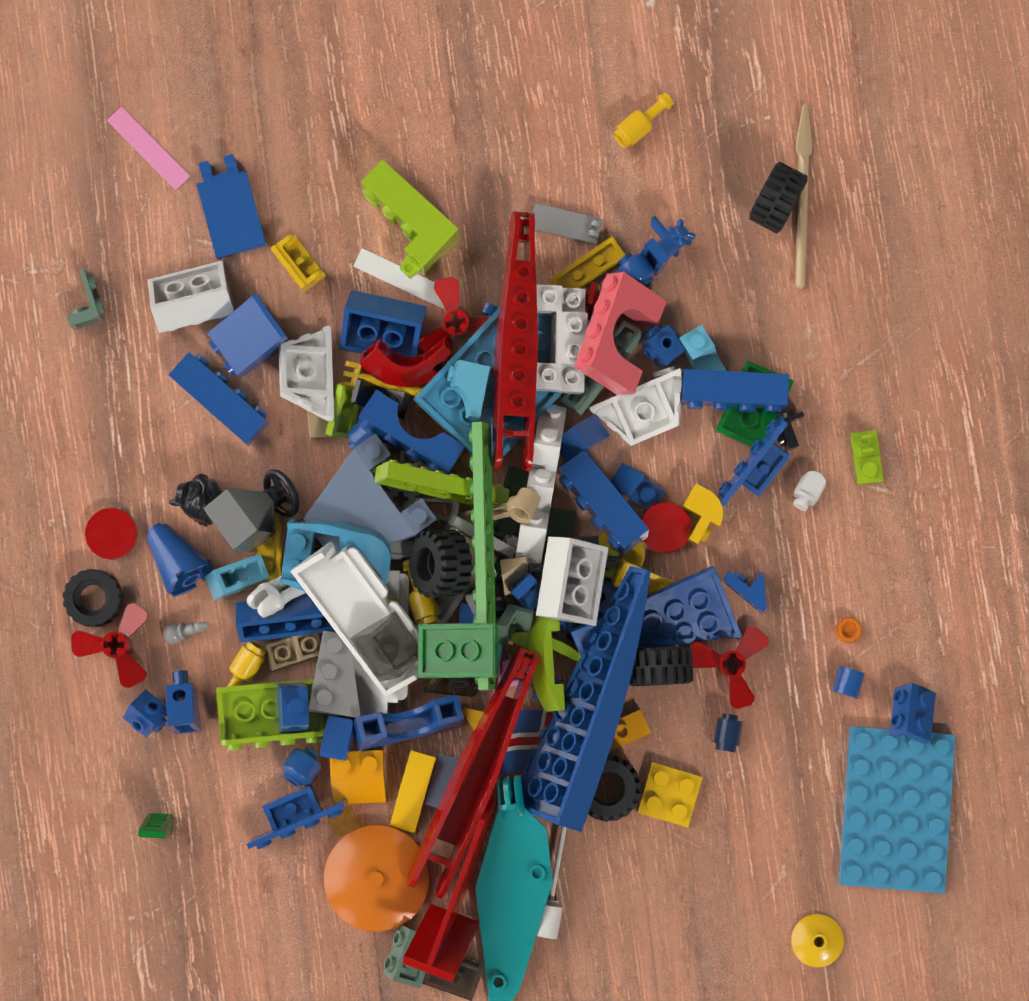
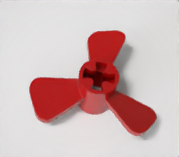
M454 277L438 279L434 283V290L444 305L446 312L443 318V325L420 339L419 346L424 352H427L446 335L450 338L451 335H461L465 331L474 335L490 318V316L469 317L468 311L459 306V282ZM457 314L458 319L463 317L464 323L456 327L450 326L451 315Z
M128 604L124 610L118 632H109L103 638L83 631H75L71 636L73 654L77 657H84L103 652L106 656L115 658L119 681L125 688H131L145 681L147 672L130 655L133 646L130 636L148 620L147 611L137 604ZM113 638H117L118 642H123V648H117V653L112 652L111 644Z
M751 626L744 632L736 650L725 652L722 655L700 642L693 643L690 646L692 649L693 668H718L722 675L729 677V702L731 707L740 709L753 704L755 697L741 674L746 669V659L769 645V639L760 629ZM735 657L738 660L735 663L738 669L736 671L732 669L727 670L725 667L726 663L723 661H726L727 658L731 660Z

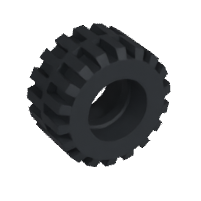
M782 162L775 164L749 213V220L776 234L779 233L807 183L808 176Z
M457 530L423 531L415 537V541L412 542L411 551L409 552L410 576L413 579L414 587L424 597L457 596L463 593V590L468 587V581L471 580L473 568L472 553H470V546L466 543V538L460 535V532Z
M678 646L637 649L629 685L633 687L688 684L694 681L691 648Z
M608 755L603 772H612L619 776L623 783L622 795L613 803H602L594 797L588 815L592 818L606 822L616 821L629 815V812L636 807V803L641 795V782L633 766L619 756Z

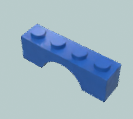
M376 390L359 415L358 422L361 423L360 427L370 434L375 432L383 437V442L392 448L399 447L405 451V456L414 462L421 461L428 466L429 471L435 472L439 470L448 475L465 446L444 432L430 439L412 437L403 430L397 416L398 403Z
M458 695L432 700L421 707L395 714L377 712L355 717L353 732L358 751L458 729L464 721V716Z

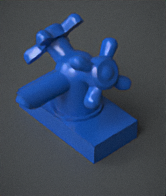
M656 216L651 217V227L661 239L656 242L652 238L644 245L640 254H643L654 268L655 277L663 271L672 255L678 257L679 249L684 245H691L692 240L696 237L694 233L688 232L687 228L684 227L682 219L677 221V225L674 228L668 227L666 229Z

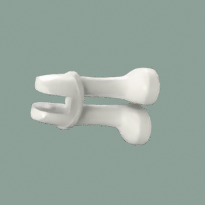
M281 576L272 581L260 584L248 596L247 604L251 608L257 609L258 614L265 618L282 610L286 603L306 592L289 587L279 593V591L289 586L281 583Z

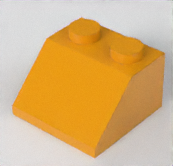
M384 750L349 751L346 761L330 758L333 803L344 798L347 799V804L386 802Z

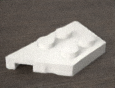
M325 326L321 331L311 335L310 333L300 336L298 340H290L280 345V396L332 422L334 419L331 326Z
M679 368L637 387L635 394L617 395L589 407L590 411L599 416L607 423V426L621 435L622 439L631 446L680 425L683 370Z

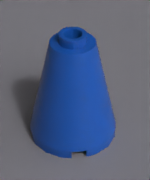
M157 523L148 530L149 534L146 539L169 595L172 594L173 597H177L197 587L194 582L200 578L204 582L205 576L212 572L213 566L211 562L168 524Z

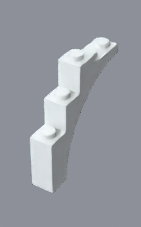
M554 404L538 420L534 441L533 465L529 472L527 488L537 492L541 501L530 522L526 524L521 523L515 557L527 558L529 574L530 570H535L530 569V564H539L542 561L567 407Z

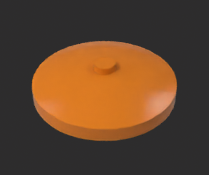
M367 825L355 829L344 836L329 854L324 871L325 892L334 911L348 924L366 931H387L399 927L410 920L422 906L430 881L429 867L426 861L416 885L413 888L406 885L410 869L420 849L417 842L407 833L387 825Z

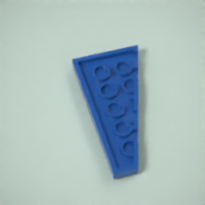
M714 566L703 569L647 595L637 649L646 646L660 647L687 644L707 639L713 641L725 637H742ZM603 615L597 617L596 626L581 624L569 629L581 656L583 653L588 655L592 646L590 642L594 632L599 633L602 625L605 623V620L602 618Z

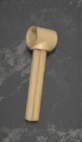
M521 488L517 495L510 497L507 502L493 505V520L511 517L519 523H529L541 501L539 494L532 489ZM472 510L458 514L460 518L473 524L471 521Z

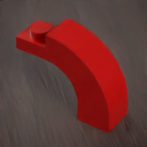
M446 335L424 354L407 357L394 352L379 338L361 353L359 364L371 376L383 383L397 387H416L429 383L441 370V365L451 358L453 342Z

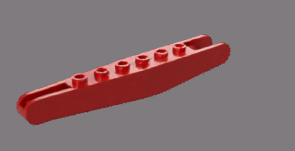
M512 211L495 341L492 468L499 469L503 460V437L523 438L522 467L524 471H531L534 456L538 357L535 214ZM518 242L524 243V260H516ZM504 415L524 417L523 431L503 429Z
M520 645L514 651L497 689L493 693L455 766L410 869L406 882L407 886L413 888L416 885L427 859L446 866L437 883L435 896L442 899L446 894L497 782L530 680L539 661V653ZM526 652L531 655L529 657L524 656V653ZM516 676L520 679L514 696L511 698L506 696V693ZM436 839L455 845L450 858L431 852Z

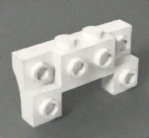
M536 284L537 313L553 314L551 315V363H537L536 391L582 394L584 393V374L574 368L586 335V329L590 323V320H587L588 313H585V289Z

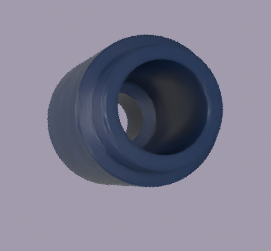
M723 713L722 718L716 719L713 742L716 743V750L736 753V746L740 744L743 723L738 721V715Z

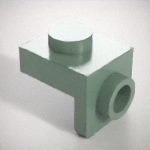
M508 604L502 616H498L496 619L498 624V644L507 646L516 629L530 633L533 625V611Z

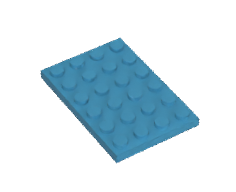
M500 307L413 399L455 440L463 444L472 456L473 450L469 441L472 422L491 424L492 450L494 357ZM537 313V363H551V316L545 313ZM458 360L490 366L481 416L476 421L465 419L466 411L463 399L457 391L450 389L451 381H447L450 366H454ZM536 391L535 422L562 393ZM504 415L503 429L523 431L524 417ZM503 437V457L520 438Z
M849 726L839 885L945 894L955 735L932 733L931 742L923 744L904 735L896 738L891 737L890 729Z

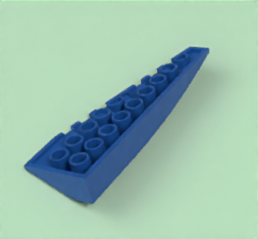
M633 566L629 567L614 595L616 599L614 605L607 609L602 617L605 623L602 625L599 633L594 632L590 639L592 646L588 655L582 654L564 687L565 711L551 712L554 716L549 726H543L539 737L542 739L537 748L532 747L527 756L521 773L524 807L535 816L582 832L616 733L629 687L642 629L651 571Z

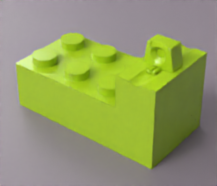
M383 159L361 181L362 193L365 195L363 198L374 208L378 205L383 212L384 218L392 225L395 223L400 225L401 233L411 241L404 249L406 258L399 267L409 279H412L420 272L426 276L460 240L459 229Z

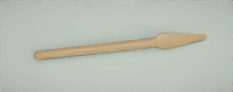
M804 104L802 106L795 148L799 155L798 171L808 176L809 155L812 153V139L808 105ZM808 178L797 201L795 285L799 289H802L806 284Z

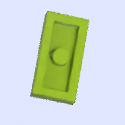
M344 384L334 386L336 390L334 419L332 422L328 421L325 434L348 438V431L355 425L359 406L351 403L352 391L355 386Z
M877 430L850 433L856 485L883 482Z

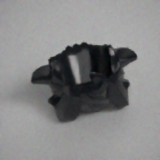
M200 473L193 477L191 481L179 484L174 499L169 501V504L180 506L187 516L198 522L199 525L207 527L212 524V520L203 508L224 491H222L217 481L209 479L208 475Z

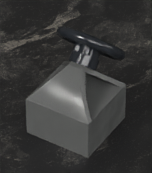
M271 469L266 472L263 479L264 491L226 489L203 508L233 550L252 553L276 533L274 510L287 518L294 517L298 513L300 503L297 490L290 478L282 471ZM281 481L284 483L289 493H287L286 489L282 486ZM287 502L292 506L290 510H287L281 504Z

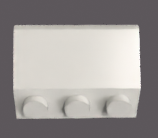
M223 261L148 279L150 308L159 333L174 331L189 325H198L204 321L216 318H225L234 312L233 300Z
M548 537L536 616L596 626L609 547L573 538Z

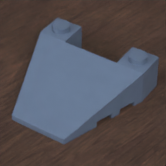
M376 433L352 450L303 518L305 522H310L312 519L336 522L338 520L347 521L351 525L377 531L386 538L389 545L413 539L432 526L437 519L422 498L400 513L380 484L374 483L375 477L371 472L377 466L388 461L391 456ZM315 533V537L323 547L332 541L338 549L340 537Z

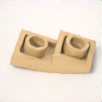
M316 633L292 636L264 645L263 647L267 651L268 663L271 671L319 656L321 641L319 634Z

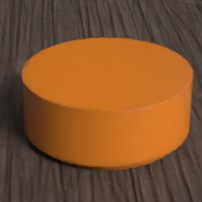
M846 617L839 620L836 624L835 634L843 643H854L862 635V626L857 619Z

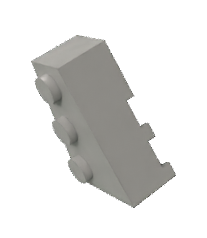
M323 631L309 703V712L355 720V717H360L361 715L352 652L337 633Z

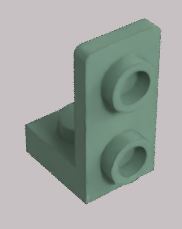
M84 268L80 269L79 272L91 308L81 307L73 310L72 315L66 316L69 326L73 330L104 321L102 313L105 312L101 298H96L94 289L97 288L93 273L89 274Z

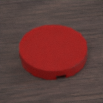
M674 502L654 503L644 511L640 518L649 529L648 537L643 542L648 548L658 553L678 551L687 543L691 535V522L687 512Z
M106 508L99 510L91 516L86 524V543L90 550L100 558L109 560L122 558L129 554L136 545L138 537L136 524L132 517L121 509Z

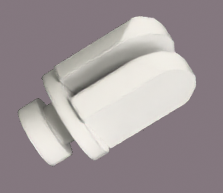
M809 471L801 477L794 490V496L797 499L794 500L793 505L796 508L807 511L809 505L814 506L826 486V480L823 475L816 471Z

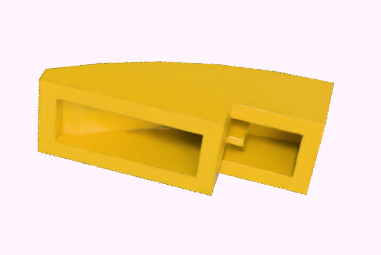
M414 750L410 751L390 826L415 833L437 757Z

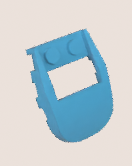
M290 519L287 523L288 530L280 578L281 583L305 591L290 571L313 554L315 533L340 537L338 551H341L348 545L350 548H357L386 585L389 578L392 554L390 545L382 534L366 527L360 528L341 520L336 522L312 519L310 522H296V519Z

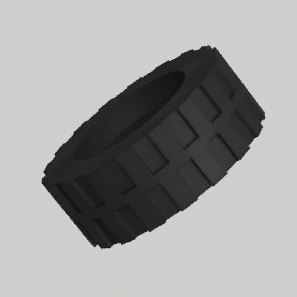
M87 569L77 572L78 574L75 576L73 575L70 581L66 583L62 596L64 597L63 606L66 608L68 616H71L73 621L89 627H100L113 621L112 619L117 617L123 605L122 588L117 583L115 577L98 569ZM90 585L101 587L106 595L105 604L96 611L85 609L80 601L82 591Z

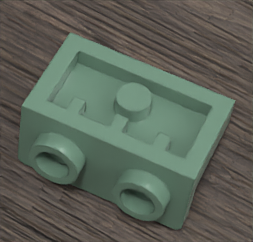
M402 924L393 936V947L390 955L385 959L383 974L393 981L421 988L426 972L402 963L417 930Z

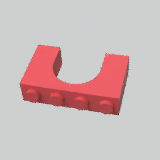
M625 272L607 274L602 283V289L594 306V312L586 329V335L578 352L574 368L616 395L635 394L643 371L624 359L617 351L613 338L614 326L617 318L622 313L641 326L659 324L666 300Z

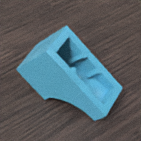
M702 325L679 338L680 343L685 348L683 353L694 370L726 371L716 352L715 345Z
M458 360L454 366H450L447 381H451L450 389L457 391L463 399L466 411L465 419L476 421L481 416L490 366Z
M260 554L215 569L205 576L214 601L236 594L270 578Z

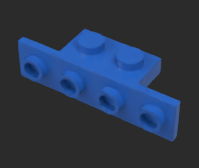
M780 416L777 420L773 419L765 430L767 434L761 441L757 440L752 445L749 451L751 454L745 462L742 460L738 463L733 471L735 475L729 482L725 481L720 486L717 497L722 506L726 505L740 485H743L759 497L790 458L788 452L774 443L788 425L783 416Z
M311 784L264 804L262 808L272 830L250 839L247 847L250 849L256 846L257 849H262L270 845L273 838L280 836L281 839H285L295 834L296 828L303 825L305 829L313 827L320 823V818L327 815L329 818L336 817L344 812L343 808L346 807L348 801L344 798L322 808Z

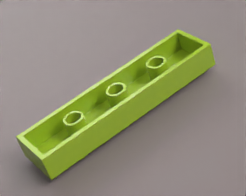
M389 460L376 467L374 480L376 484L474 506V498H472L470 492L473 478H460L457 474L447 475L439 470L435 472L429 471L427 467L417 468L409 463L399 464L397 460ZM499 484L492 485L493 505L507 502L509 489Z

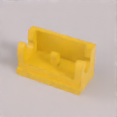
M289 234L270 248L303 293L326 277L325 273L295 235Z

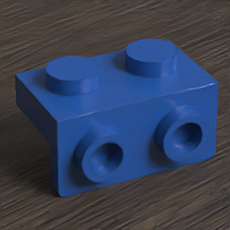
M915 683L896 687L893 695L890 736L896 738L904 735L923 744L931 742L936 693Z

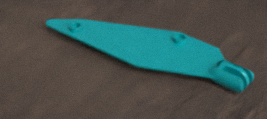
M515 775L514 782L512 776H505L504 780L501 777L497 779L495 787L498 812L475 887L489 1001H513L519 992L553 883L547 828L524 807L521 775ZM496 977L502 978L504 984H499L496 981Z

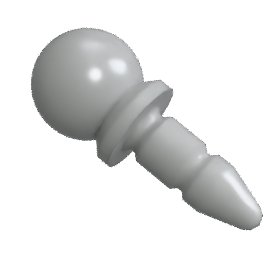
M181 622L178 625L169 624L163 630V638L169 644H178L182 640H188L189 635L204 631L209 627V623L196 622L195 624L186 625L184 622Z

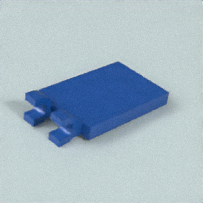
M233 154L223 156L228 172L213 175L209 161L198 163L204 182L196 185L216 259L267 246L247 171L239 172L236 158Z

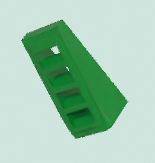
M149 813L138 830V836L161 839L171 836L173 834V815Z

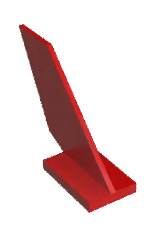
M496 789L480 818L448 908L444 909L430 904L402 962L405 965L453 982L480 924L479 921L460 915L458 912L469 888L497 804Z

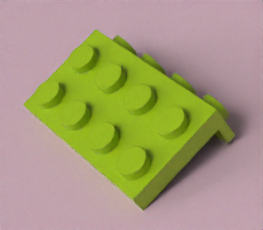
M314 679L217 687L216 700L220 746L227 745L228 751L243 749V744L253 743V748L269 747V741H280V746L296 744L295 739L306 738V743L322 742V736H324L325 715L309 712V727L306 732L279 734L276 684L303 682L308 689L309 707Z

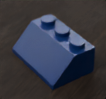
M351 290L344 309L339 349L362 353L381 338L394 352L407 357L417 356L427 306Z

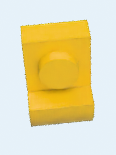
M696 483L682 508L699 518L688 539V542L697 546L700 541L705 543L712 530L708 527L709 524L716 528L720 527L723 520V508L720 500L714 493Z

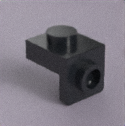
M794 409L781 414L786 419L788 425L777 440L780 447H785L786 452L794 450L799 446L791 423L805 417L803 411L796 414Z

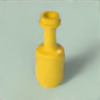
M664 92L662 95H658V101L646 112L643 113L640 110H635L616 126L613 137L621 147L626 149L628 146L632 147L651 131V120L664 109H671L674 102L667 93Z
M408 559L403 562V571H408L413 587V592L408 595V601L415 623L438 624L440 622L438 618L440 612L435 597H424L414 587L413 579L410 576Z
M249 641L241 647L229 669L233 673V677L227 687L240 686L242 681L250 682L253 680L265 660L264 655L267 651L262 646Z

